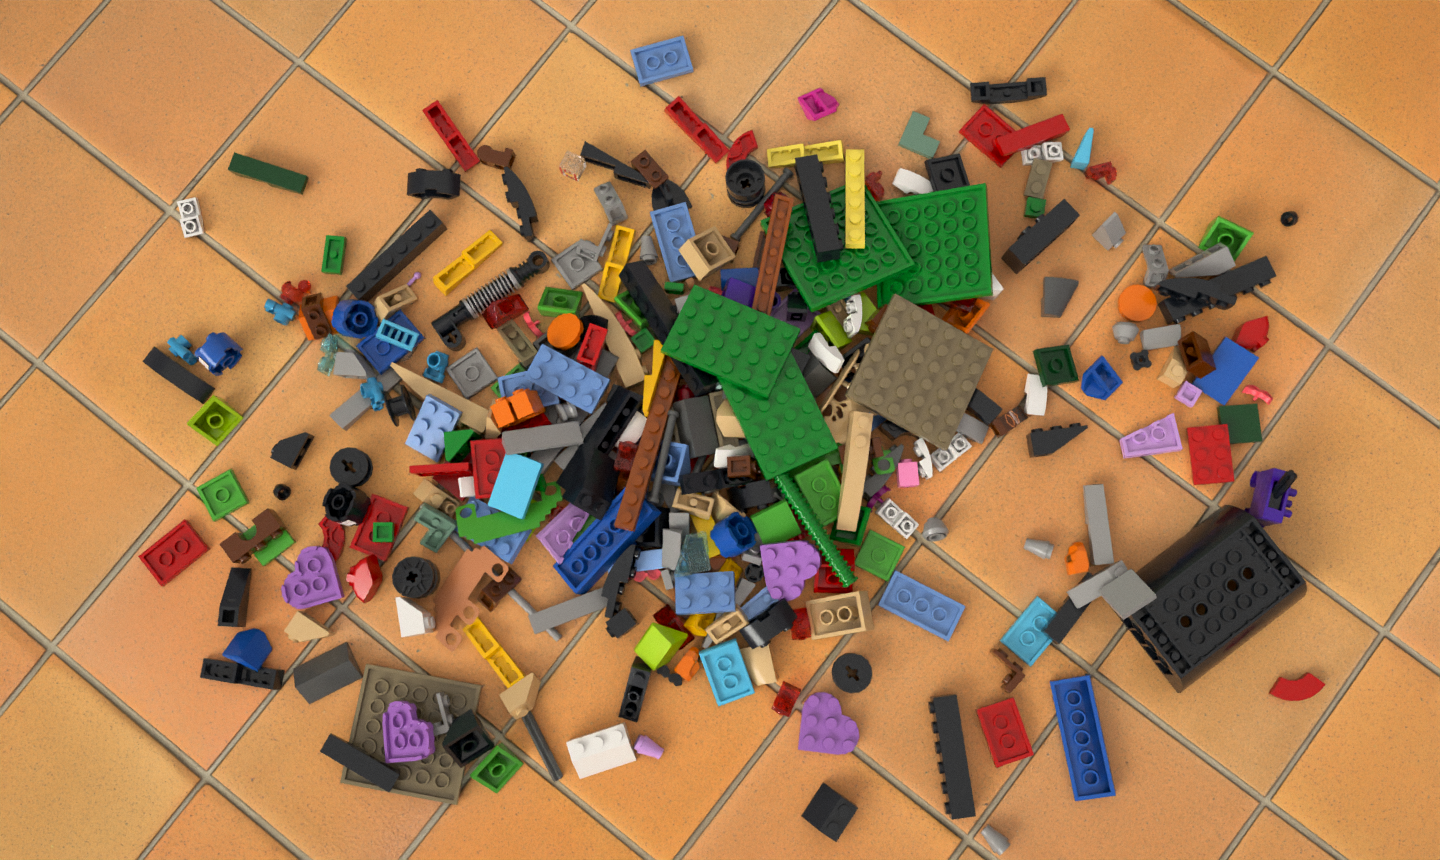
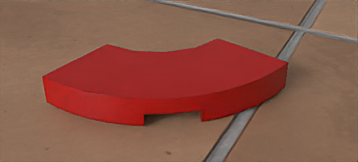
M753 130L745 132L734 141L727 155V169L732 163L747 159L751 152L758 149Z
M324 517L318 523L324 535L322 547L329 549L336 563L345 545L344 526Z
M1306 672L1301 678L1296 680H1287L1279 677L1269 691V694L1283 700L1300 701L1316 695L1325 686V683L1309 672Z

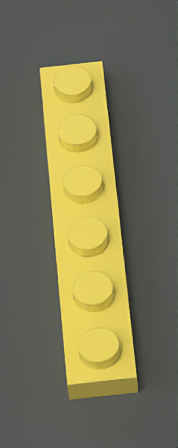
M846 149L845 248L865 249L864 149Z

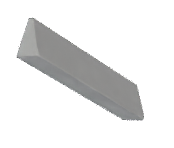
M578 421L502 432V444L507 455L583 444Z

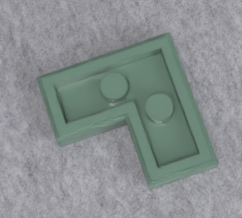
M913 111L898 146L933 159L940 141L924 135L930 118Z
M425 502L413 519L429 528L420 540V544L435 553L438 552L457 526L456 520Z

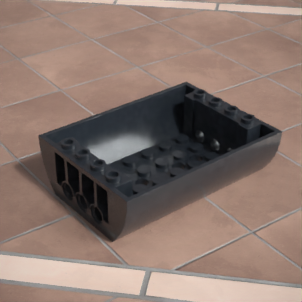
M1224 505L1136 572L1156 594L1157 598L1124 620L1118 614L1117 616L1176 692L1181 693L1305 597L1307 585L1303 577L1255 517L1238 507ZM1245 568H1249L1252 572L1249 579L1243 576ZM1229 580H1233L1236 583L1234 591L1229 590L1227 587ZM1198 604H1202L1205 607L1203 615H1199L1196 612ZM1183 616H1187L1190 620L1187 627H1183L1180 623Z

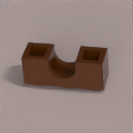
M267 508L252 519L257 531L251 540H247L242 533L235 532L220 543V546L233 563H246L252 558L251 555L253 553L262 551L268 546L267 543L272 539L276 540L283 535V531L287 527L273 509Z

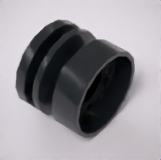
M742 159L732 163L727 169L725 179L727 196L730 201L741 208H752L758 205L765 195V175L762 167L753 160Z
M415 556L406 557L394 568L392 581L396 591L402 596L417 599L426 598L438 588L440 572L436 564L428 559ZM413 574L418 575V577L415 578V581L411 580Z

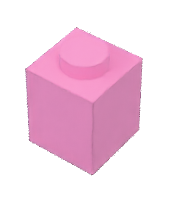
M912 459L900 460L896 467L897 488L917 487L919 485L917 462H912Z

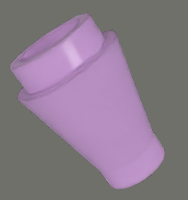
M641 734L633 746V749L637 750L636 753L657 759L661 757L664 748L656 744L647 735L643 736Z

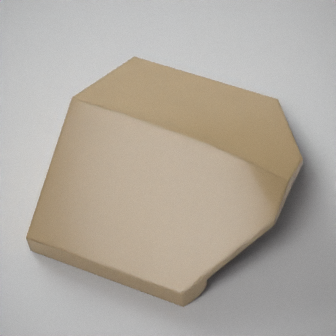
M726 398L717 409L716 423L723 437L745 438Z
M496 399L492 400L491 405L496 404ZM491 407L486 417L485 439L497 438L503 429L499 428Z
M718 490L711 496V498L715 499L711 512L715 524L731 513L739 512L718 494ZM739 512V515H740V516H742V517H745V516H746V514H745L744 512H743V513H740V512Z

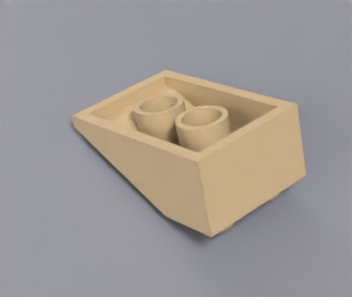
M856 591L805 601L812 640L874 630L868 591Z

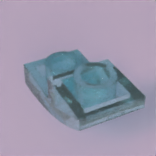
M330 333L321 342L320 350L325 353V356L319 360L317 368L319 372L328 377L334 367L336 353L338 352V339Z

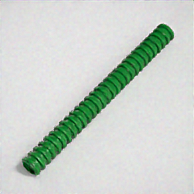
M786 472L775 477L774 482L775 484L778 483V489L781 488V493L785 494L784 498L788 499V504L792 505L791 509L795 510V515L798 514V519L802 520L801 524L806 526L804 529L809 531L808 535H811L812 541L815 540V545L819 546L818 550L822 551L821 555L826 557L825 561L829 562V567L832 566V572L835 571V576L839 577L838 581L843 583L842 587L846 588L857 581L858 577L853 575L855 572H851V566L847 565V560L844 561V556L840 555L841 551L836 549L838 546L833 544L834 540L830 539V534L827 535V530L823 529L824 525L819 523L820 519L816 518L817 514H814L813 508L810 509V504L806 503L807 499L803 498L804 494L799 492L800 488L796 487V482L793 483V478L789 477L790 473Z

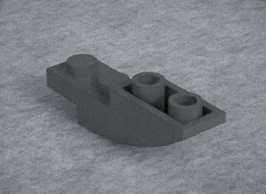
M902 444L898 447L893 445L888 449L891 452L884 457H892L895 468L903 452L904 446ZM885 459L880 460L878 468L883 471L890 468L889 461ZM873 465L869 469L873 476L868 474L865 477L863 493L869 499L879 491L893 472L879 475L875 472Z

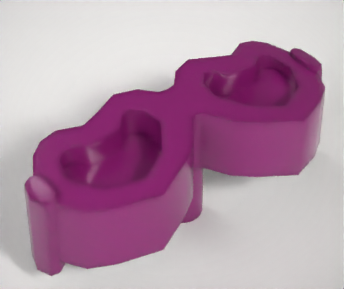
M886 485L880 488L868 501L866 507L871 508V513L876 501L882 504L884 501L880 497L887 491H891Z

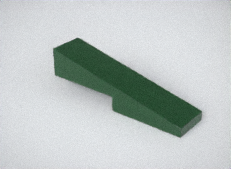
M235 152L228 167V170L237 176L267 183L272 187L302 195L309 179L306 175Z

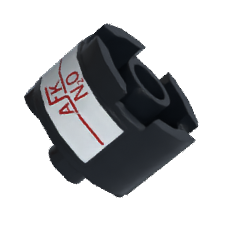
M339 483L334 489L330 488L327 491L322 506L325 507L326 514L324 515L329 520L346 526H358L362 524L371 501L361 489Z

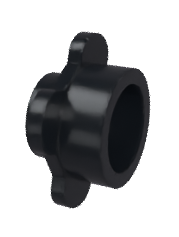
M1147 350L1130 354L1134 370L1138 371L1143 367L1149 368L1152 365L1148 358L1149 353Z

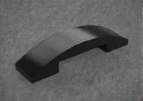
M1046 77L1027 78L1025 82L989 84V82L970 83L971 102L1004 104L1047 96Z
M153 347L142 361L163 378L202 404L207 401L215 390L214 387L195 376L156 347Z

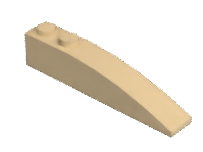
M585 283L582 284L594 315L608 319L607 329L609 331L605 341L610 353L619 357L616 367L625 388L631 390L644 384V375H649L646 366H641L639 359H642L638 348H633L623 327L604 302Z
M393 362L390 366L403 381L423 399L426 398V395L431 394L463 412L457 424L458 426L463 428L466 425L480 435L482 433L485 435L486 417L489 410Z
M859 411L849 413L836 523L837 530L856 532L866 477L873 413Z

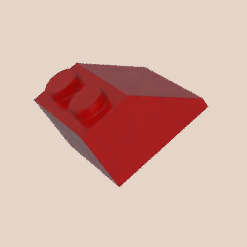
M837 549L841 551L840 555L844 556V561L847 560V565L851 566V572H855L854 549ZM821 555V566L814 575V593L853 592V583L843 588V583L838 581L839 577L835 576V571L832 572V566L829 567V562L825 561L826 557Z

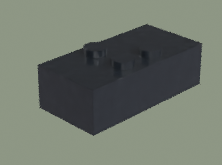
M1063 199L1046 215L1042 213L1035 220L1036 224L1032 228L1030 226L1026 227L1017 238V241L1008 248L1001 259L1017 275L1063 234L1080 214Z

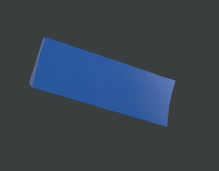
M624 488L612 501L602 520L596 518L572 544L571 548L565 552L563 562L561 564L556 562L553 565L575 594H586L616 562L620 555L662 513L652 503L647 502L648 499H644L635 532L615 528L614 524L624 495Z
M1090 674L1050 681L1075 801L1116 796Z

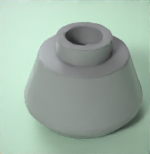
M1117 322L1112 326L1114 338L1120 344H1129L1131 341H1134L1139 332L1137 325L1130 322Z
M933 517L929 518L924 524L922 536L927 541H940L947 537L949 530L942 520Z

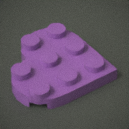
M807 540L760 545L765 582L771 597L778 600L785 598L786 601L796 599L805 587V580L813 577L818 572L822 559L820 551Z
M310 546L301 550L297 561H295V571L287 575L288 577L281 587L285 602L289 603L292 607H296V609H305L344 598L336 563L329 549L321 546Z
M816 692L810 695L805 700L802 708L798 750L836 755L852 752L859 739V729L856 722L850 717L842 715L839 701L833 695L826 692Z
M403 700L390 703L387 712L383 713L382 721L385 763L417 761L435 752L433 724L417 718V707L414 703Z

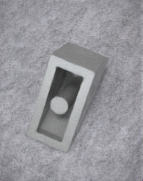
M1114 212L1092 236L1108 251L1112 246L1116 249L1124 241L1121 237L1126 234V231L1118 214Z
M345 349V352L336 353L334 375L350 379L375 377L377 380L375 372L363 356L356 354L357 351Z
M669 513V529L683 530L682 542L690 539V514Z

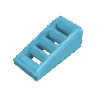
M1089 128L1084 134L1070 168L1084 170L1088 166L1093 140V128Z
M383 318L375 338L412 352L419 334ZM390 327L387 336L383 335L386 328ZM394 329L398 330L395 338L392 339L391 335ZM401 332L405 333L402 341L399 342L398 339ZM408 335H411L412 338L409 342V345H406L405 342L407 340Z

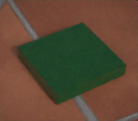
M1069 344L1040 348L1033 351L1042 387L1079 381Z
M1257 403L1217 407L1219 425L1228 424L1230 444L1262 442Z

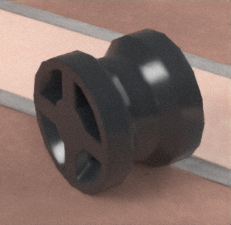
M751 563L745 569V577L750 582H759L764 576V570L761 565Z

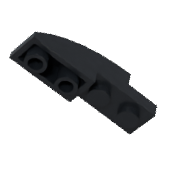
M504 167L505 174H502L504 185L508 187L505 195L507 202L511 203L513 208H516L518 219L522 220V225L520 226L521 236H525L527 242L535 241L532 223L539 220L534 204L521 180L511 169Z
M1197 278L1167 279L1158 282L1153 287V290L1158 291V294L1174 297L1180 303H1190L1197 298V301L1214 304L1216 308L1221 310L1230 309L1237 300L1233 296L1219 292L1221 284Z
M727 468L679 475L682 495L742 486L747 483L756 482L749 476L729 478Z
M635 541L620 555L606 578L601 596L608 598L605 617L612 618L620 612L622 602H619L625 591L626 584L624 583H628L636 576L637 567H635L636 559H639L641 553L639 541Z

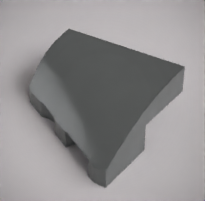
M1044 277L1041 317L1060 318L1079 281L1066 278Z

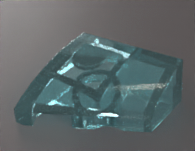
M705 531L686 535L674 571V577L693 575L692 573L711 570L708 554L709 547Z

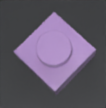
M1184 381L1174 398L1191 408L1196 403L1202 390Z

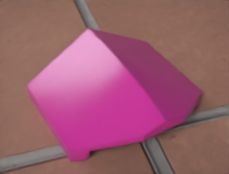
M822 88L798 97V101L807 119L812 121L836 112L839 107L837 100L825 93Z

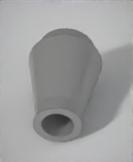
M644 236L641 238L640 260H644L646 265H653L657 262L658 255L652 237Z
M1027 538L1023 549L1042 559H1050L1054 544H1051L1050 541Z
M989 824L980 832L993 852L999 856L1011 845L1007 841L1008 838L993 829Z

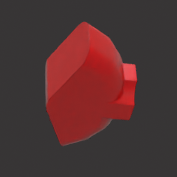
M1268 316L1247 321L1237 327L1232 341L1246 350H1250L1252 353L1256 352L1270 340L1267 337L1270 326Z
M374 554L359 560L356 565L350 567V571L347 573L346 581L349 582V586H352L357 598L363 603L373 599L383 581L379 562Z

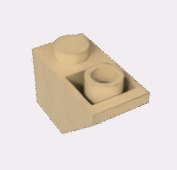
M425 478L413 493L422 502L429 504L451 518L456 513V508L462 505Z

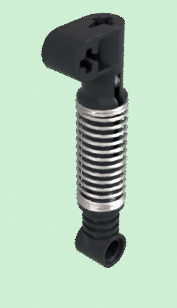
M542 251L532 252L529 258L526 259V263L523 261V265L518 264V268L516 266L506 269V273L502 272L503 275L499 274V278L495 276L496 280L491 279L492 282L488 281V285L484 283L485 287L477 288V292L474 291V294L470 293V296L467 295V299L463 297L458 305L432 321V326L444 344L453 351L462 350L465 347L466 340L458 327L468 320L478 318L479 313L483 314V310L486 312V308L490 310L489 306L497 305L496 302H501L500 299L504 300V296L508 298L507 294L511 296V292L515 293L512 287L518 291V289L524 287V284L527 282L526 279L530 280V276L533 278L535 277L533 274L538 275L539 273L546 272L550 267L547 256ZM537 259H543L541 265H535ZM450 332L456 338L457 342L455 344L453 343V339L447 335Z

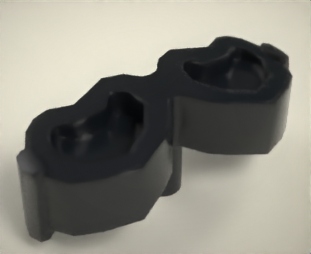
M664 665L656 669L658 674H661L663 678H668L669 682L674 683L675 686L682 685L681 676L676 673L670 674L668 666Z

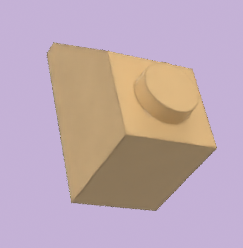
M405 284L377 296L372 306H374L376 317H378L381 323L383 318L388 320L398 310H405L418 298L409 286Z
M1174 346L1157 377V380L1172 388L1181 385L1188 372L1180 348Z
M297 611L284 632L289 634L288 638L296 643L330 637L335 633L304 611Z
M533 672L499 695L508 712L516 720L526 716L534 707L541 681Z

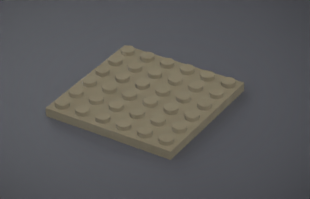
M895 293L892 295L845 396L946 451L981 378L993 348Z
M366 664L349 743L363 749L368 755L385 763L382 721L383 713L387 712L390 703L399 700L414 703L417 707L418 719L431 722L432 724L442 721V725H444L436 693L444 691L445 695H448L450 700L449 712L456 719L470 709L477 714L482 685ZM447 732L434 736L435 752L427 758L417 761L386 763L401 771L390 791L391 793L453 805L458 804L466 765L460 768L443 748L442 743ZM343 767L340 783L385 791L347 767Z

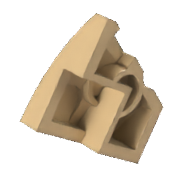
M769 645L764 648L759 646L755 649L751 647L740 649L747 672L757 686L777 682Z

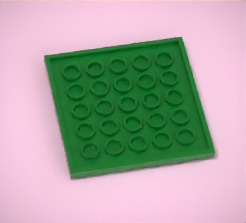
M986 183L876 201L915 263V268L877 284L878 308L885 304L888 305L892 295L895 293L917 306L993 296Z
M845 185L829 191L831 195L830 208H834L835 211L834 224L838 223L839 226L838 239H842L843 251L840 252V259L817 263L804 205L801 203L792 207L781 261L811 313L915 268L914 261L866 185L865 249L845 248ZM770 217L760 220V224L766 234Z

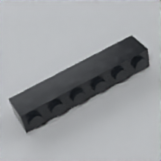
M817 154L795 158V172L817 263L840 259V252L843 251L842 239H838V223L834 224L835 211L834 208H830L831 195L830 192H826L827 179L826 176H822L824 172L822 161L819 162Z
M429 210L346 287L358 300L368 302L447 230L446 226Z
M1264 256L1208 281L1221 284L1219 292L1238 298L1237 294L1243 293V295L1254 291L1253 287L1259 285L1262 288L1271 284V279L1277 275L1267 256ZM1169 297L1158 304L1167 324L1174 322L1175 325L1185 321V317L1188 315L1195 317L1203 313L1202 309L1207 307L1209 310L1216 308L1214 304L1197 301V298L1190 303H1180L1176 298Z
M619 385L584 438L583 444H580L556 481V484L565 490L568 488L592 447L609 455L643 400Z
M947 694L930 697L931 702H928L929 713L933 714L934 722H931V728L937 738V742H934L936 754H939L940 762H937L939 774L943 776V782L940 783L942 794L946 795L947 801L944 802L945 814H949L952 820L975 817L976 813L957 695Z

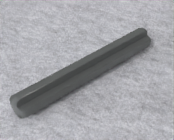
M530 710L526 716L522 717V720L554 782L558 781L563 777V774Z

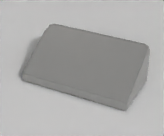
M1180 324L1141 331L1139 334L1143 350L1148 351L1178 346L1177 341L1181 339Z
M663 528L662 567L675 571L681 570L683 530Z

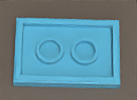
M505 454L488 506L517 518L525 519L544 464L521 454Z
M1036 596L999 641L1031 667L1052 642L1041 630L1056 611Z
M736 638L699 651L718 706L755 693Z

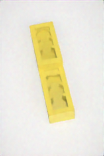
M838 140L807 146L797 144L767 149L768 167H794L795 158L816 154L819 162L822 161L823 164L845 163L844 146L842 141Z

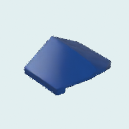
M1100 356L1083 373L1081 389L1087 396L1106 400L1123 382L1104 356Z
M253 628L238 632L222 653V656L258 672L272 652V648L265 633Z

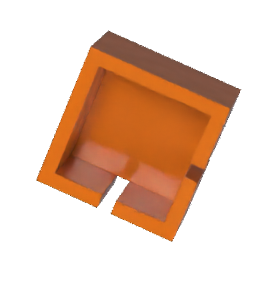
M529 388L512 392L513 396L507 398L506 396L495 400L496 404L490 406L499 428L513 427L546 412L537 390H530Z

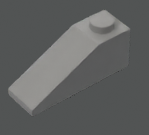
M1219 242L1171 268L1169 273L1176 278L1222 275L1229 272L1236 265L1228 247Z
M1122 560L1117 561L1068 590L1067 593L1078 609L1100 597L1101 595L1098 590L1127 572L1128 569Z

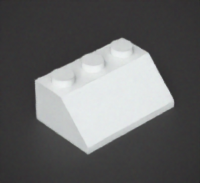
M625 722L566 742L572 763L580 779L637 760Z

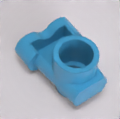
M267 299L264 306L265 311L275 314L273 320L288 326L289 322L293 321L296 316V311L293 310L294 307L287 303L280 305L276 301Z
M182 335L177 339L172 337L168 340L167 343L171 346L168 350L176 357L180 356L189 365H194L197 362V357L188 350L192 344Z
M439 351L429 354L427 357V364L429 366L425 368L423 376L443 383L449 355Z
M375 377L368 378L366 383L360 384V391L364 399H371L373 410L379 411L384 408L383 403H385L383 385L381 382H377Z

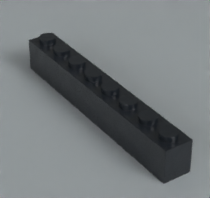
M644 260L627 263L618 276L659 341L664 345L679 314ZM670 357L695 397L713 392L720 384L716 376Z

